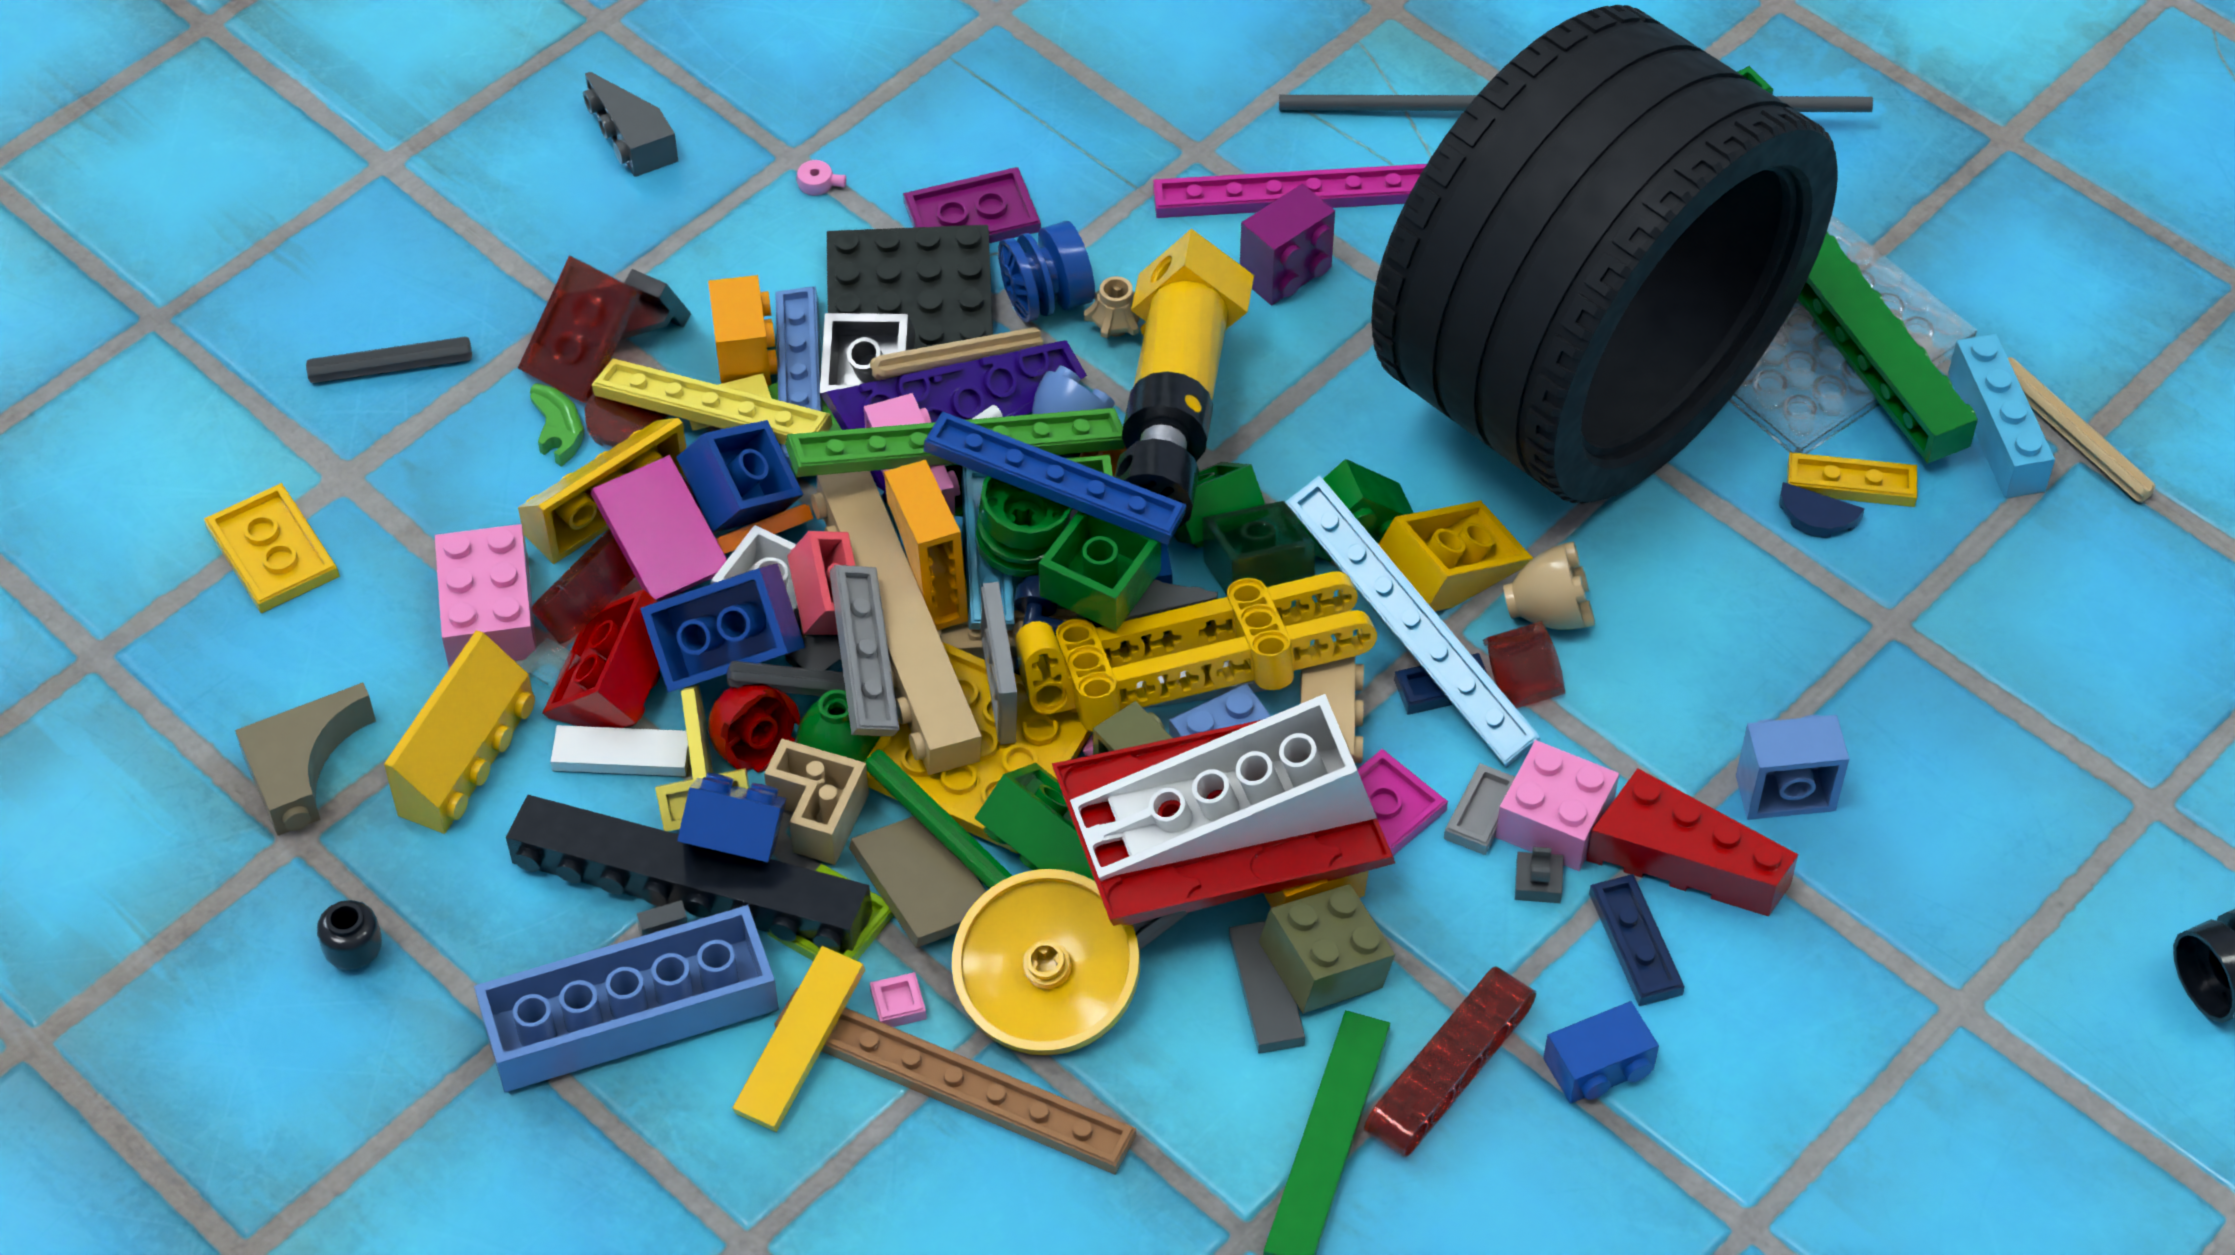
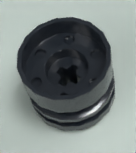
M2235 909L2218 916L2217 920L2210 919L2177 934L2173 944L2175 967L2187 995L2198 1010L2209 1019L2220 1023L2235 1018Z

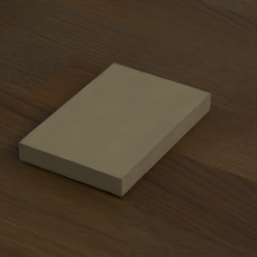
M914 816L851 838L850 851L916 948L957 933L968 910L986 892L977 877Z

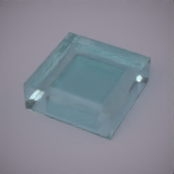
M546 638L519 666L529 674L531 682L552 693L553 688L563 676L573 653L551 639ZM575 655L568 670L576 666L581 661V657Z

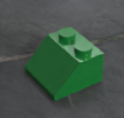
M1220 462L1199 471L1191 518L1177 529L1174 534L1178 542L1194 544L1195 548L1204 547L1218 541V533L1230 528L1232 532L1246 530L1257 524L1255 518L1268 513L1252 464Z

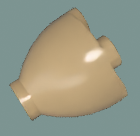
M1574 541L1552 547L1540 553L1525 565L1512 583L1503 585L1511 619L1522 617L1534 624L1558 630H1574L1595 625L1590 601L1586 599L1585 592L1589 591L1584 568L1580 566Z

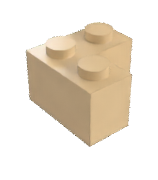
M781 739L764 776L766 785L778 789L777 796L787 798L785 810L794 812L789 821L793 853L836 865L869 795L866 763Z

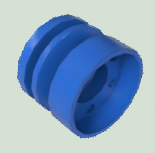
M1062 221L1040 228L1038 244L1029 233L1020 234L1017 241L1014 238H1007L999 242L998 259L1002 281L1012 306L1023 322L1037 320L1039 314L1042 316L1053 315L1055 299L1063 310H1069L1093 302L1095 283L1092 267L1082 238L1070 221Z

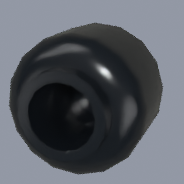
M355 900L337 902L329 906L321 914L317 922V937L326 960L337 968L346 970L359 969L374 960L382 947V934L377 917L373 910L363 902Z

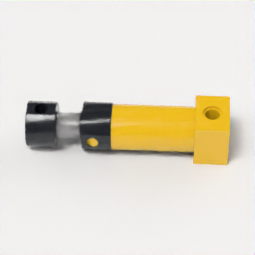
M1192 228L1138 275L1131 311L1146 322L1140 327L1144 338L1134 386L1130 391L1123 424L1122 439L1126 450L1119 456L1115 477L1186 504L1185 515L1177 529L1188 522L1192 514L1199 475L1196 462L1206 450L1213 411L1212 400L1225 331L1248 312L1254 275Z

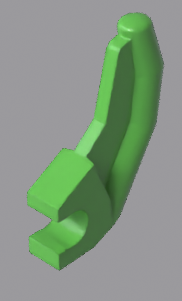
M535 383L530 389L531 402L546 418L538 440L540 453L545 455L552 448H558L554 451L555 463L562 467L579 449L584 437V428L575 404L557 388Z

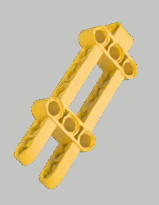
M1335 571L1266 587L1262 581L1257 579H1239L1229 585L1227 597L1127 620L1121 624L1117 631L1105 626L1095 628L1092 622L1078 618L1070 619L1060 624L1056 629L1055 636L1049 624L1041 621L1030 622L1017 632L1015 645L1020 677L1033 710L1039 714L1049 715L1076 709L1084 728L1093 732L1094 727L1134 701L1141 707H1146L1254 681L1259 687L1266 690H1280L1292 683L1294 679L1293 671L1366 653L1376 643L1377 632L1370 617L1365 612L1359 610L1350 611L1357 603V591L1346 573ZM1338 590V596L1334 597V591ZM1313 595H1315V597H1316V599H1317V602H1316V603L1314 602V600H1313V598H1312ZM1296 600V606L1291 608L1292 601ZM1212 620L1211 626L1206 628V622ZM1357 629V635L1353 636V631ZM1169 631V633H1168L1169 636L1166 637V638H1163V636H1164L1163 632ZM1332 634H1334L1336 638L1335 642H1333V639L1331 637ZM1146 635L1148 643L1143 642L1142 636ZM1315 639L1314 645L1310 647V641ZM1126 641V647L1120 648L1121 642ZM1229 660V666L1224 667V662ZM1186 671V672H1185V675H1186V676L1180 678V676H1181L1180 672ZM1159 676L1163 677L1164 683H1160ZM1143 681L1142 687L1137 688V683Z

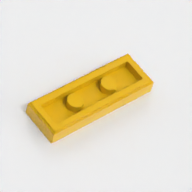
M1789 452L1787 483L1834 499L1915 507L1917 500V465Z

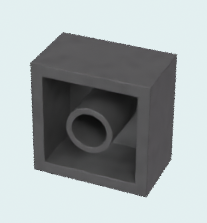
M825 313L820 394L835 389L880 381L872 376V369L870 367L872 358L914 349L915 329L909 315Z

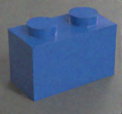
M1629 1001L1547 1034L1543 1059L1571 1104L1584 1098L1587 1100L1596 1099L1613 1086L1626 1081L1630 1083L1638 1082L1647 1077L1654 1070L1659 1045L1632 1001Z

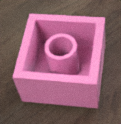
M1535 740L1499 807L1495 838L1532 852L1533 847L1552 848L1551 854L1563 855V865L1580 871L1587 857L1591 830L1615 799L1619 773Z

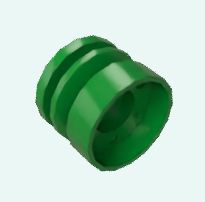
M987 476L983 481L975 534L978 552L990 567L1006 575L1018 577L1039 575V562L1069 524L1072 508Z

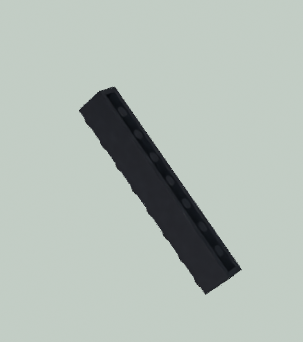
M527 795L506 836L512 863L517 864L526 871L536 872L539 870L558 875L563 880L571 883L583 882L601 887L611 894L620 895L624 893L643 898L648 903L656 906H663L682 900L686 911L701 918L748 905L757 930L769 933L771 931L774 936L785 941H793L796 939V936H801L814 943L818 948L824 946L835 952L853 951L860 933L866 927L873 911L870 886L867 884L770 859L769 862H764L678 842L679 834L532 795Z

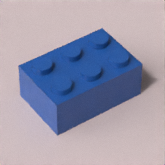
M778 563L640 608L668 693L727 674L732 661L761 663L806 648Z

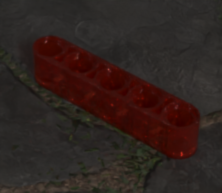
M682 476V478H683L685 484L687 485V487H688V489H689L691 495L693 496V498H694V500H695L697 506L699 507V509H700V511H701V508H700V506H699V504H698V502H697V500H696V497H695V495H694V493H693V491H692V489H691L689 483H688V482L686 481V479ZM610 529L531 607L532 613L560 644L569 641L582 631L635 578Z
M1498 966L1491 968L1377 1102L1365 1122L1364 1131L1401 1156H1409L1524 1019L1535 1001L1536 990Z

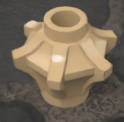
M1119 276L1105 279L1101 283L1100 289L1095 292L1094 303L1084 311V320L1094 322L1101 329V337L1108 338L1110 335L1122 336L1126 332L1131 335L1139 333L1137 323L1140 317L1131 311L1134 291L1130 281Z

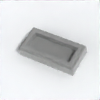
M1479 763L1445 828L1444 839L1486 855L1496 835L1499 807L1515 776Z

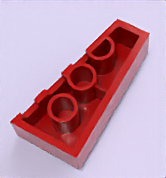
M1637 768L1591 830L1586 861L1601 866L1604 861L1625 867L1624 873L1634 874V876L1641 878L1643 873L1670 881V887L1686 891L1687 888L1710 893V897L1713 900L1769 917L1791 885L1799 854Z

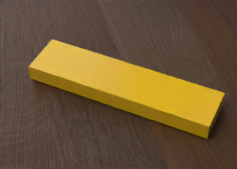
M821 946L734 1103L732 1109L735 1114L774 1132L778 1131L864 974L865 967L863 963Z

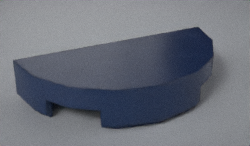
M1785 482L1782 483L1779 500L1780 508L1791 519V525L1794 528L1808 535L1827 538L1831 537V534L1835 532H1842L1846 529L1851 531L1863 518L1865 508Z

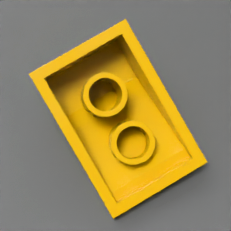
M1481 500L1396 516L1378 544L1434 611L1449 609L1459 605L1521 570L1533 559Z

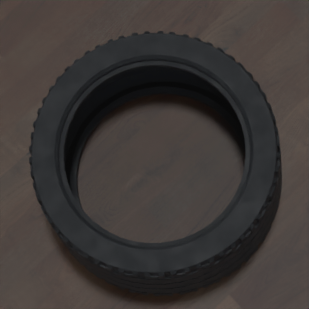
M1613 5L1610 7L1603 6L1578 14L1537 38L1502 68L1457 119L1420 174L1390 235L1377 275L1371 318L1376 356L1381 362L1383 369L1390 376L1564 501L1584 504L1616 496L1634 487L1659 470L1707 426L1742 385L1779 332L1810 275L1832 216L1838 182V166L1833 141L1829 133L1822 126L1638 8H1633L1629 5Z

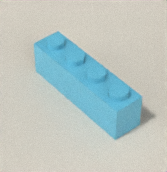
M1997 334L1956 340L1948 374L1957 394L1965 404H1969L1975 411L1978 419L1975 434L2005 499L2045 492L2055 458Z

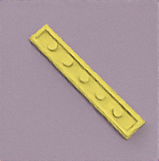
M614 358L611 359L592 383L594 396L722 429L768 420L778 443L783 445L786 443L787 434L829 431L833 425L830 413Z

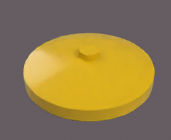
M1039 869L1013 875L992 886L978 898L966 913L959 926L953 945V981L959 999L970 1019L985 1035L995 1042L1014 1051L1031 1055L1063 1054L1080 1049L1101 1038L1126 1012L1133 999L1139 980V944L1133 924L1112 925L1095 881L1083 875L1065 870Z

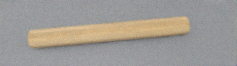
M1032 327L879 355L871 359L870 367L872 369V376L877 380L1040 346L1043 345V340L1041 338V331L1038 328Z
M2008 357L2032 409L2135 501L2142 503L2152 496L2156 485L2150 478L2018 361Z

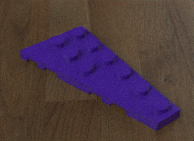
M1067 340L880 381L863 383L843 389L826 391L821 393V396L842 430L865 428L864 406L913 393L920 409H927L931 423L937 421L942 411L964 420H970L992 405L999 408L1002 417L1027 415L1032 412L1035 393L1046 372H1055L1061 365L1073 371L1080 380L1086 377L1087 374ZM870 471L876 486L884 491L882 498L887 503L885 478L882 471Z

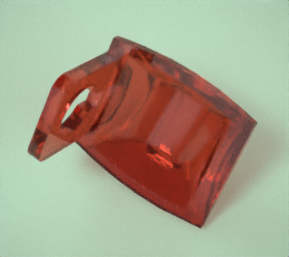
M1542 621L1483 639L1484 645H1488L1490 665L1496 685L1515 708L1565 694L1559 658Z

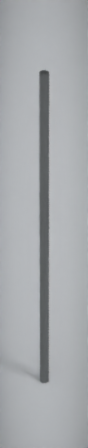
M1279 94V110L1465 111L1477 95ZM1775 96L1799 112H1872L1873 97Z

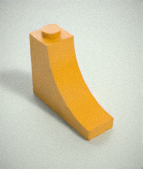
M926 459L884 471L887 503L897 524L911 570L936 629L940 630L967 622L968 609L961 531Z

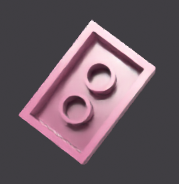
M522 524L435 535L441 633L449 669L476 630L485 633L514 661L537 658L529 561Z

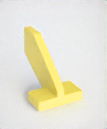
M699 684L687 686L681 690L693 779L655 787L664 831L680 829L689 787L697 778L703 779L707 773H713L707 721ZM746 768L719 773L720 775L733 778L732 786L745 789L750 788Z

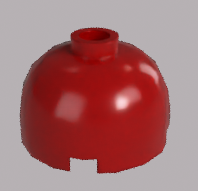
M765 684L743 685L739 688L730 687L715 701L709 714L708 731L714 749L735 769L746 768V770L754 769L756 772L766 771L781 739L795 742L791 734L794 730V723L799 726L800 715L796 703L777 688Z

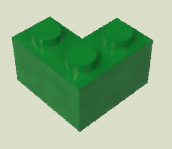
M1343 460L1323 478L1378 544L1394 517L1413 513L1400 483L1350 460ZM1288 509L1286 514L1302 550L1331 562L1332 559L1292 511Z

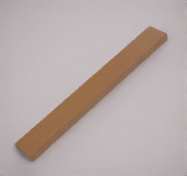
M798 988L795 989L794 993L790 997L789 1001L782 1010L778 1019L774 1023L775 1029L777 1028L780 1020L782 1019L785 1011L787 1010ZM846 1007L821 1052L1115 1175L1136 1137V1128Z

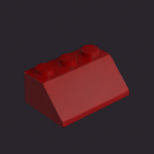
M642 589L588 612L542 714L549 719L576 726L609 728L631 727L642 718L645 712L644 703L650 689L655 686L660 678V667L640 610L642 607L658 602L654 597Z

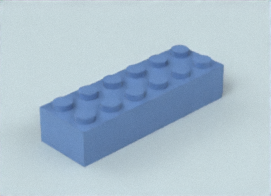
M748 905L474 985L482 1020L504 1093L779 1010L775 979Z

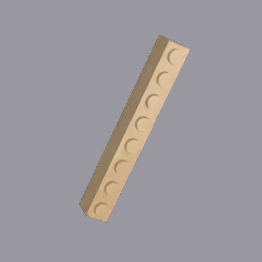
M871 472L817 475V493L811 495L812 507L818 520L824 519L827 526L825 531L849 533L855 566L877 568L893 688L897 697L895 698L897 716L902 725L908 724L911 731L909 743L915 760L922 759L928 775L980 762L981 733Z

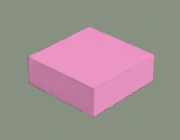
M915 972L870 982V992L879 1022L896 1027L927 1019L925 1005Z

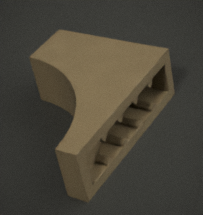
M363 682L235 730L242 755L277 836L289 831L300 830L310 823L321 820L316 805V787L325 762L336 747L357 730L376 722L371 700Z

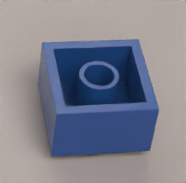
M768 420L703 433L676 457L712 533L752 524L783 512L804 495Z
M707 773L703 779L697 778L689 787L677 841L769 862L775 851L787 798L777 796L778 789L768 785L752 783L751 788L748 789L732 786L734 779L720 774Z

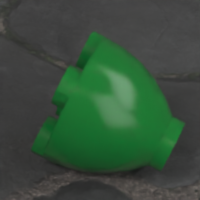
M836 689L824 693L807 710L799 723L796 743L865 762L881 736L851 735L846 691Z

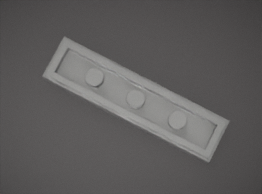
M834 565L830 570V580L851 735L894 736L899 731V723L877 568Z

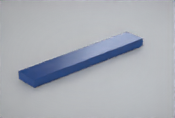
M943 411L924 441V452L1166 545H1169L1185 515L1186 504Z

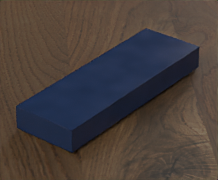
M1634 874L1590 885L1589 895L1638 1006L1682 996L1685 986Z

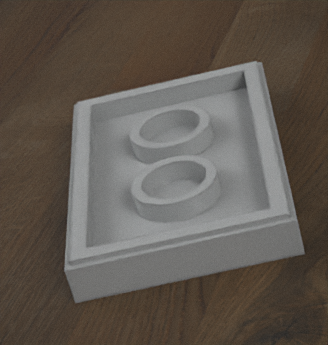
M999 582L983 583V587H981V641L997 740L1000 742V745L1016 743L1017 688Z

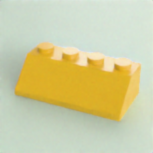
M679 418L657 420L642 430L635 431L628 439L612 449L600 453L594 460L575 472L565 475L559 482L545 491L530 497L524 504L518 507L524 536L554 565L609 529L591 495L592 488L668 455L671 456L683 480H687L676 458L686 449L683 422Z
M478 630L474 632L384 763L397 815L443 834L447 832L454 820H459L463 816L469 797L477 786L485 783L490 773L491 764L499 752H504L509 747L513 731L521 719H526L531 714L535 704V696L532 692L529 674L483 632Z

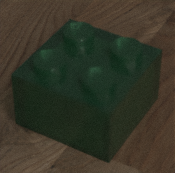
M1285 501L1202 517L1204 563L1226 595L1229 585L1243 578L1257 579L1262 581L1266 587L1315 576V543L1287 507Z

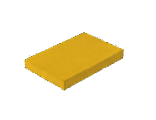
M282 483L204 518L207 530L260 613L266 612L340 577L337 566Z

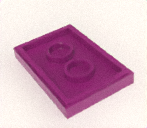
M1018 167L903 193L904 204L913 227L988 225L989 243L1007 238H1015L1023 233H1037L1041 228V222Z

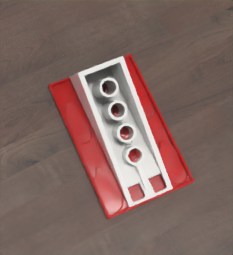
M1325 694L1263 720L1052 763L1104 907L1113 926L1120 924L1132 925L1184 910L1186 913L1260 893L1272 894L1324 879L1332 881L1396 864Z

